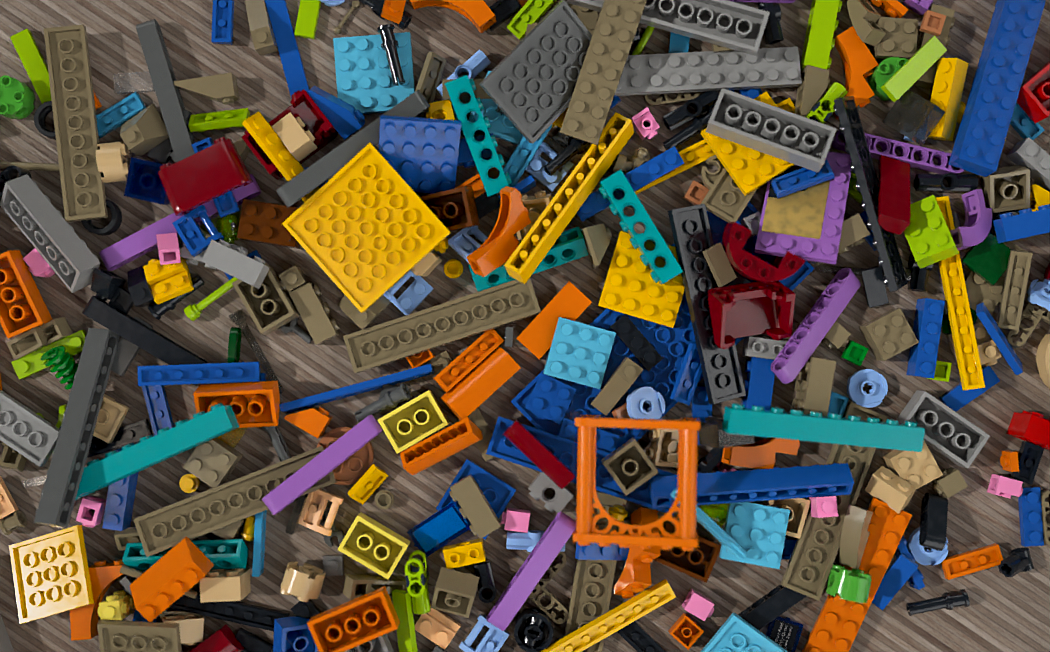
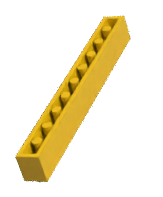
M615 112L604 127L598 145H591L504 266L509 276L526 284L634 134L631 119Z

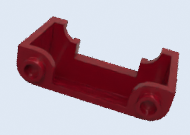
M305 89L296 91L291 96V106L268 123L270 126H273L290 112L295 118L299 116L305 123L304 130H309L316 138L313 142L318 148L299 162L300 164L304 163L338 135L337 130ZM246 130L241 138L264 168L275 179L284 178L259 144Z
M221 137L214 141V145L175 164L167 163L159 167L158 175L176 216H184L191 209H196L198 206L231 190L238 189L237 186H246L253 182L232 139Z
M759 281L710 289L708 291V303L715 344L721 349H729L735 344L734 338L767 334L773 340H783V338L791 337L796 293L778 281Z

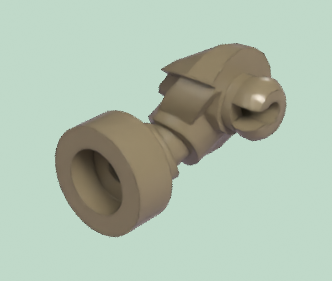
M644 147L635 149L630 161H628L627 156L619 153L612 172L616 173L619 170L630 172L650 160L648 150Z

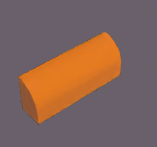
M569 281L516 339L540 359L551 347L558 318L562 317L575 321L592 301Z
M497 347L453 388L445 393L441 400L459 420L468 417L521 367L505 350Z
M466 417L400 452L403 468L411 475H415L482 440V431Z

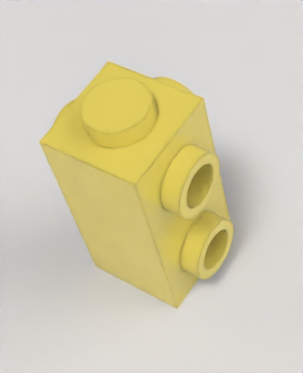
M124 590L113 592L114 595L106 596V599L99 603L98 616L101 620H123L135 612L133 597Z

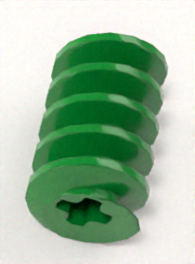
M57 346L45 352L41 356V361L48 359L45 363L46 367L53 365L50 369L51 373L58 371L55 377H63L59 382L61 384L67 383L64 388L69 390L72 388L78 364L75 363L74 358L70 357L69 352H65L64 346Z

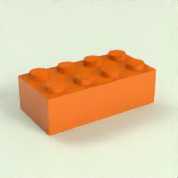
M11 250L0 254V324L9 339L53 320L27 264L23 260L20 250Z
M383 586L310 618L307 624L319 652H344L398 629L400 620L387 589Z

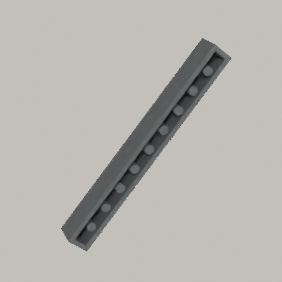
M88 329L61 428L58 432L56 446L52 453L50 467L47 471L44 488L41 492L39 506L35 513L34 523L68 528L120 338L118 334L109 329Z

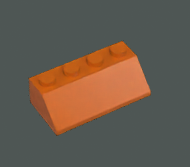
M278 381L200 385L193 393L196 413L202 411L207 413L212 410V406L223 403V405H231L240 426L239 428L278 426L280 408Z
M186 536L129 585L136 610L148 622L153 621L205 577L214 564Z

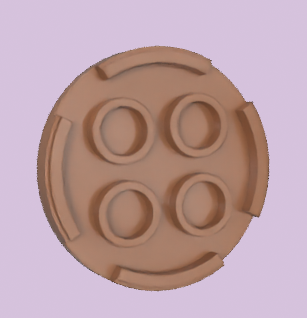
M338 427L329 431L322 437L317 447L324 446V449L328 448L353 427ZM371 441L333 470L337 481L334 484L351 485L357 483L373 465L374 449Z

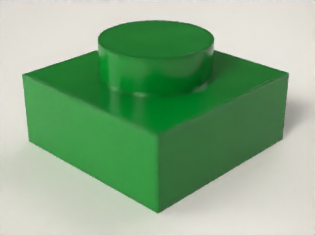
M849 340L841 358L861 366L869 349Z

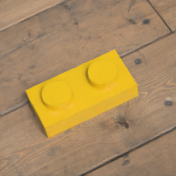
M373 464L347 494L350 498L363 505L388 477V474Z

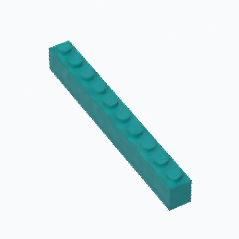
M223 403L211 407L212 410L207 413L202 411L194 414V419L189 421L184 419L176 422V427L171 429L169 427L157 431L158 435L145 436L139 439L140 443L135 445L134 443L127 444L118 453L112 451L105 454V458L100 461L99 459H94L87 462L75 500L239 428L240 426L231 405H223Z
M732 403V406H725L722 430L731 434L922 452L925 428L917 426L918 423L913 421H905V424H900L898 420L886 419V422H880V419L875 417H867V420H861L860 416L848 415V418H841L842 415L836 413L822 416L823 413L810 411V414H803L802 410L791 409V412H784V409L771 407V410H764L763 406L752 405V408H744L745 405Z

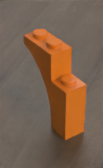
M408 0L414 10L429 6L454 10L470 20L481 34L496 22L495 14L484 0Z
M852 26L834 38V46L844 66L845 88L848 92L845 97L854 96L856 106L863 108L871 102L870 98L875 95L865 78L873 74V69L879 64ZM833 112L836 119H838L839 116H836L835 112Z
M505 186L500 190V211L496 224L486 241L467 256L473 272L477 275L485 277L508 261L519 244L514 234L531 223L529 212L521 200V193L516 188Z
M767 437L749 444L724 443L721 462L753 469H773L776 463V452L797 456L800 440Z
M640 507L631 514V525H644L658 520L657 510ZM653 527L651 531L653 533L655 531L659 532V528ZM633 528V532L638 533V529ZM631 545L629 547L623 572L614 586L615 595H621L625 599L633 598L634 595L643 592L644 589L652 585L650 562L661 555L660 546H652L650 549L639 548V545Z
M123 559L114 560L113 563H106V560L95 561L94 565L88 567L94 604L69 610L71 641L92 639L98 635L99 603L102 602L109 587L123 575V573H120L122 565H125L122 561Z

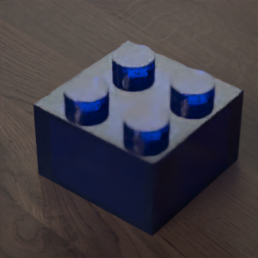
M131 157L124 196L169 205L170 201L158 175L159 167L164 164Z

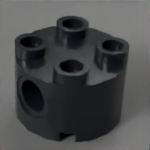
M524 609L516 618L514 625V638L517 645L526 652H540L549 647L553 639L551 618L541 609Z

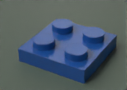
M541 373L525 409L561 424L577 389Z

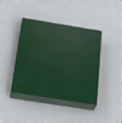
M989 232L981 243L971 247L961 262L992 286L1007 269L1011 249L1004 243H998L997 238Z

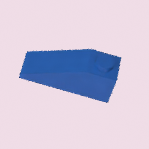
M316 86L307 91L344 140L365 124L362 112L358 109L356 110L354 106Z

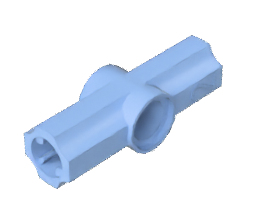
M479 49L463 65H459L455 72L447 79H458L459 74L462 72L469 74L468 79H474L491 62ZM441 83L436 89L443 97Z
M530 530L528 533L507 531L506 549L527 550L531 552L545 532L540 530ZM564 545L563 548L560 550L561 552H562V551L565 552V545Z

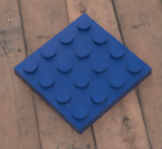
M380 115L378 151L414 192L438 193L454 189L461 121Z

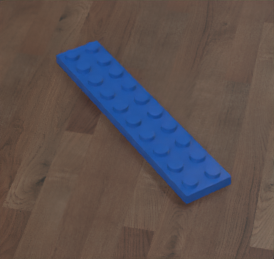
M498 416L486 454L542 472L503 435L514 421ZM522 424L574 473L575 478L571 482L577 484L578 442ZM596 448V490L652 508L649 491L650 479L628 495H625L601 462L610 453ZM656 468L658 473L653 477L674 476L677 474ZM671 507L655 508V510L667 513Z

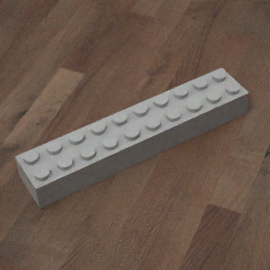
M567 0V3L601 12L604 0ZM647 0L639 23L755 56L770 12L728 0Z

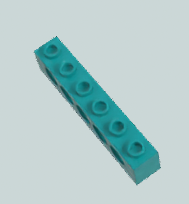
M465 75L445 83L458 120L461 121V128L487 196L499 193L505 186L509 187L512 181L509 173H504L502 166L505 163L501 153L497 155L495 150L498 144L495 136H490L488 128L491 127L487 116H482L481 109H484L480 97L476 98L473 92L477 90L473 78L468 79V76ZM463 93H468L471 96V100L467 104L460 102V95ZM469 112H476L478 114L476 122L471 123L467 120ZM478 130L485 133V139L481 142L474 139V133ZM484 149L492 151L493 155L490 160L482 159L481 152ZM492 167L497 168L500 172L499 177L496 179H491L488 176V170Z
M622 170L602 180L599 184L601 195L604 199L608 198L611 203L609 205L610 210L621 219L619 222L624 232L628 231L631 239L629 240L634 249L638 248L641 252L640 259L645 266L649 265L652 270L650 275L654 282H659L662 285L682 273L683 270ZM616 190L622 191L624 198L621 200L615 199L613 192ZM631 207L634 210V215L631 217L626 216L624 208ZM634 225H643L644 233H636ZM645 241H652L655 246L654 250H646L644 247ZM657 257L664 259L665 265L663 268L655 265Z
M579 226L562 232L533 274L588 255L585 240ZM505 263L485 277L475 274L470 264H468L478 292L516 280L508 275L504 266Z
M243 539L192 541L214 564L211 570L246 568L249 550ZM127 543L122 561L128 567L145 572L172 548L146 557L142 543Z

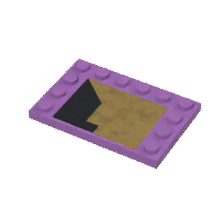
M828 152L826 159L834 173L833 179L777 199L770 181H768L755 253L784 257L785 253L789 251L804 260L836 264L851 176L850 163L852 160L850 154ZM794 165L776 177L785 175L787 173L793 172L803 167Z

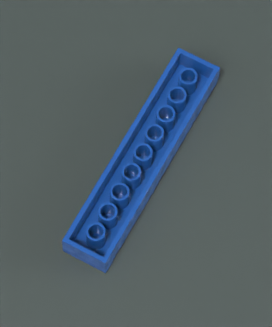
M997 0L948 163L949 165L983 177L996 172L1046 0Z

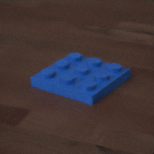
M467 458L451 485L472 474L499 519L516 489ZM449 487L436 509L443 513L453 506L466 524L465 527L471 531L469 526L472 524L468 518L464 519L459 510L461 506L458 501L454 502L449 494L451 489Z

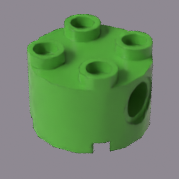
M890 57L883 60L873 69L874 73L869 76L868 84L874 92V96H878L884 101L891 100L881 87L908 61L906 58Z
M4 75L0 77V115L17 120L29 116L35 107L33 105L35 100L33 90L25 83L10 76Z
M833 564L830 570L826 593L832 596L838 593L841 599L857 603H867L872 581L871 575L859 569L852 568L851 571L843 566Z

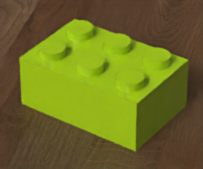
M932 195L910 204L911 224L904 230V234L919 268H924L959 254L935 196Z

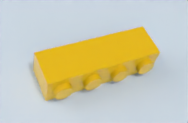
M939 58L923 136L933 140L953 141L969 63L959 58Z

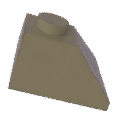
M151 104L121 124L120 136L129 151L140 157L169 138L165 122L154 104Z
M604 224L586 227L581 231L593 269L599 266L610 243L609 239L612 238L609 228H605Z
M345 295L337 305L363 330L368 328L392 302L382 295L365 312L361 313Z

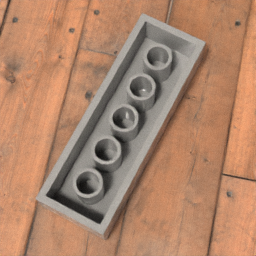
M724 88L721 89L706 128V132L817 173L825 162L837 130L831 126Z
M27 174L6 182L0 206L72 293L92 283L94 268H99L100 262L98 257L87 248L85 241L78 237L74 228L64 220L61 212L54 208L50 199L40 191L37 183L31 180Z

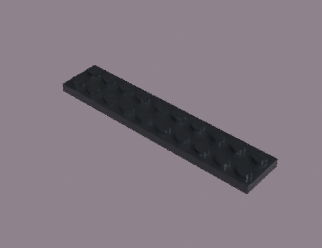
M854 96L841 97L834 100V112L840 119L839 129L846 140L845 150L847 154H850L852 160L850 166L852 172L857 177V190L862 194V208L867 212L869 218L867 219V225L874 235V248L878 249L879 252L878 262L885 273L884 283L886 287H889L890 292L896 291L908 283L894 233L884 230L878 223V178Z
M699 204L668 211L678 262L683 270L681 276L709 404H717L746 396L735 344L729 349H721L714 342L708 291L712 288H718V285L702 251L714 245L705 204Z

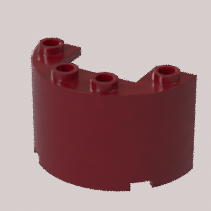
M736 222L726 224L722 237V247L733 270L747 279L766 282L783 280L797 272L805 262L804 259L787 251L784 257L775 256L770 265L742 249L752 232L751 230Z

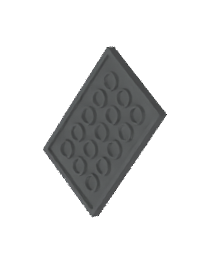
M561 0L479 84L529 143L533 144L568 108L592 39V34L566 1Z

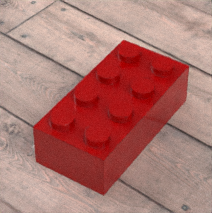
M1050 61L1021 84L1017 103L1035 124L1050 116Z
M1023 410L1022 413L1014 412L1006 434L1050 450V420L1044 418V415L1033 411Z

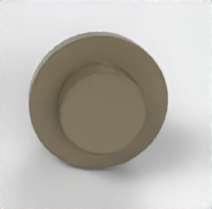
M380 490L375 495V504L380 509H388L394 503V495L389 490Z

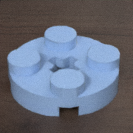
M1038 279L1032 281L1027 290L1029 295L1027 300L1050 311V280L1044 279L1043 282H1037Z
M858 370L847 380L849 398L853 403L862 407H876L881 404L885 395H887V381L882 374L875 370ZM865 383L872 386L868 394L866 391H863Z
M652 387L637 388L627 396V412L630 418L660 419L665 412L663 396ZM644 402L646 404H649L647 412H645V410L643 409Z
M920 527L911 533L906 547L913 554L916 562L922 565L934 566L944 561L948 555L947 537L942 551L935 549L924 550V546H921L919 543Z

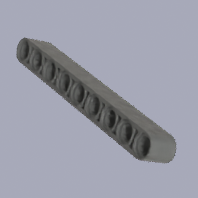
M152 19L137 24L136 30L176 162H179L195 154L191 145L195 143V139L188 126L189 120L185 118L186 112L180 90L174 85L176 77L161 28L157 20Z
M417 90L383 115L417 117L428 109L430 105L421 92ZM380 117L277 189V194L286 206H292L334 176L369 143L373 146L379 144Z

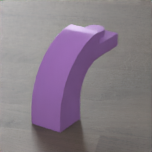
M975 189L962 195L965 224L963 227L950 230L958 251L981 243L990 232L992 209L985 207L982 189Z

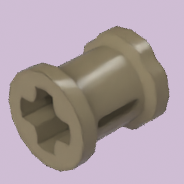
M19 510L14 512L13 516L0 520V529L5 535H10L13 530L19 527L27 526V518Z

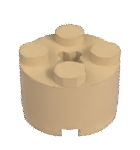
M123 141L97 144V147L100 148V150H96L98 171L104 174V177H101L104 183L128 181L134 177L133 166H129V158H132V152L128 150Z
M289 562L282 580L280 592L284 595L298 596L297 599L302 602H309V599H317L320 595L326 573H323L321 568L304 563L303 566H297L298 562Z

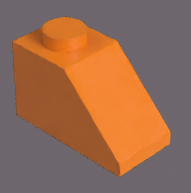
M320 406L319 409L316 407L286 415L284 419L314 437L320 438L333 417L329 415L330 411Z

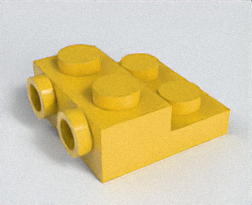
M180 257L181 263L160 265V259H151L147 265L143 266L146 281L151 286L154 301L158 305L194 290L186 259Z

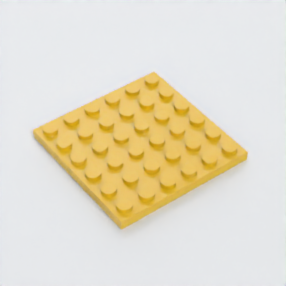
M371 143L365 146L282 223L361 313L365 312L451 233Z

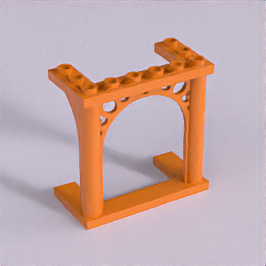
M586 414L576 417L575 426H578L576 530L573 532V542H578V545L582 546L598 543V546L602 547L619 544V547L623 548L639 545V548L643 549L660 546V549L664 550L681 547V550L692 551L694 548H698L696 498L698 430H700V418L680 417L679 420L604 418L601 415ZM596 427L679 429L677 495L672 507L660 519L644 525H631L615 519L603 508L596 492L595 483ZM594 508H598L600 513L593 518L592 513L595 514ZM673 512H679L677 518L680 517V522L672 517ZM600 518H607L609 521L608 526L603 530H599V525H596V522ZM669 520L674 523L676 527L675 533L665 531L663 522ZM612 525H617L620 528L618 532L617 529L609 532ZM653 527H658L662 534H660L657 531L653 533L651 529ZM633 528H637L638 533H634Z

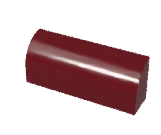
M880 155L878 223L884 230L901 235L911 224L910 164Z
M517 419L503 433L510 442L560 489H563L575 478L574 473Z
M225 624L189 652H241L244 650V647L236 640L233 632Z

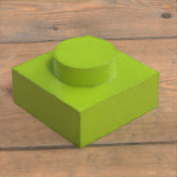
M936 361L934 379H927L949 382L952 363Z

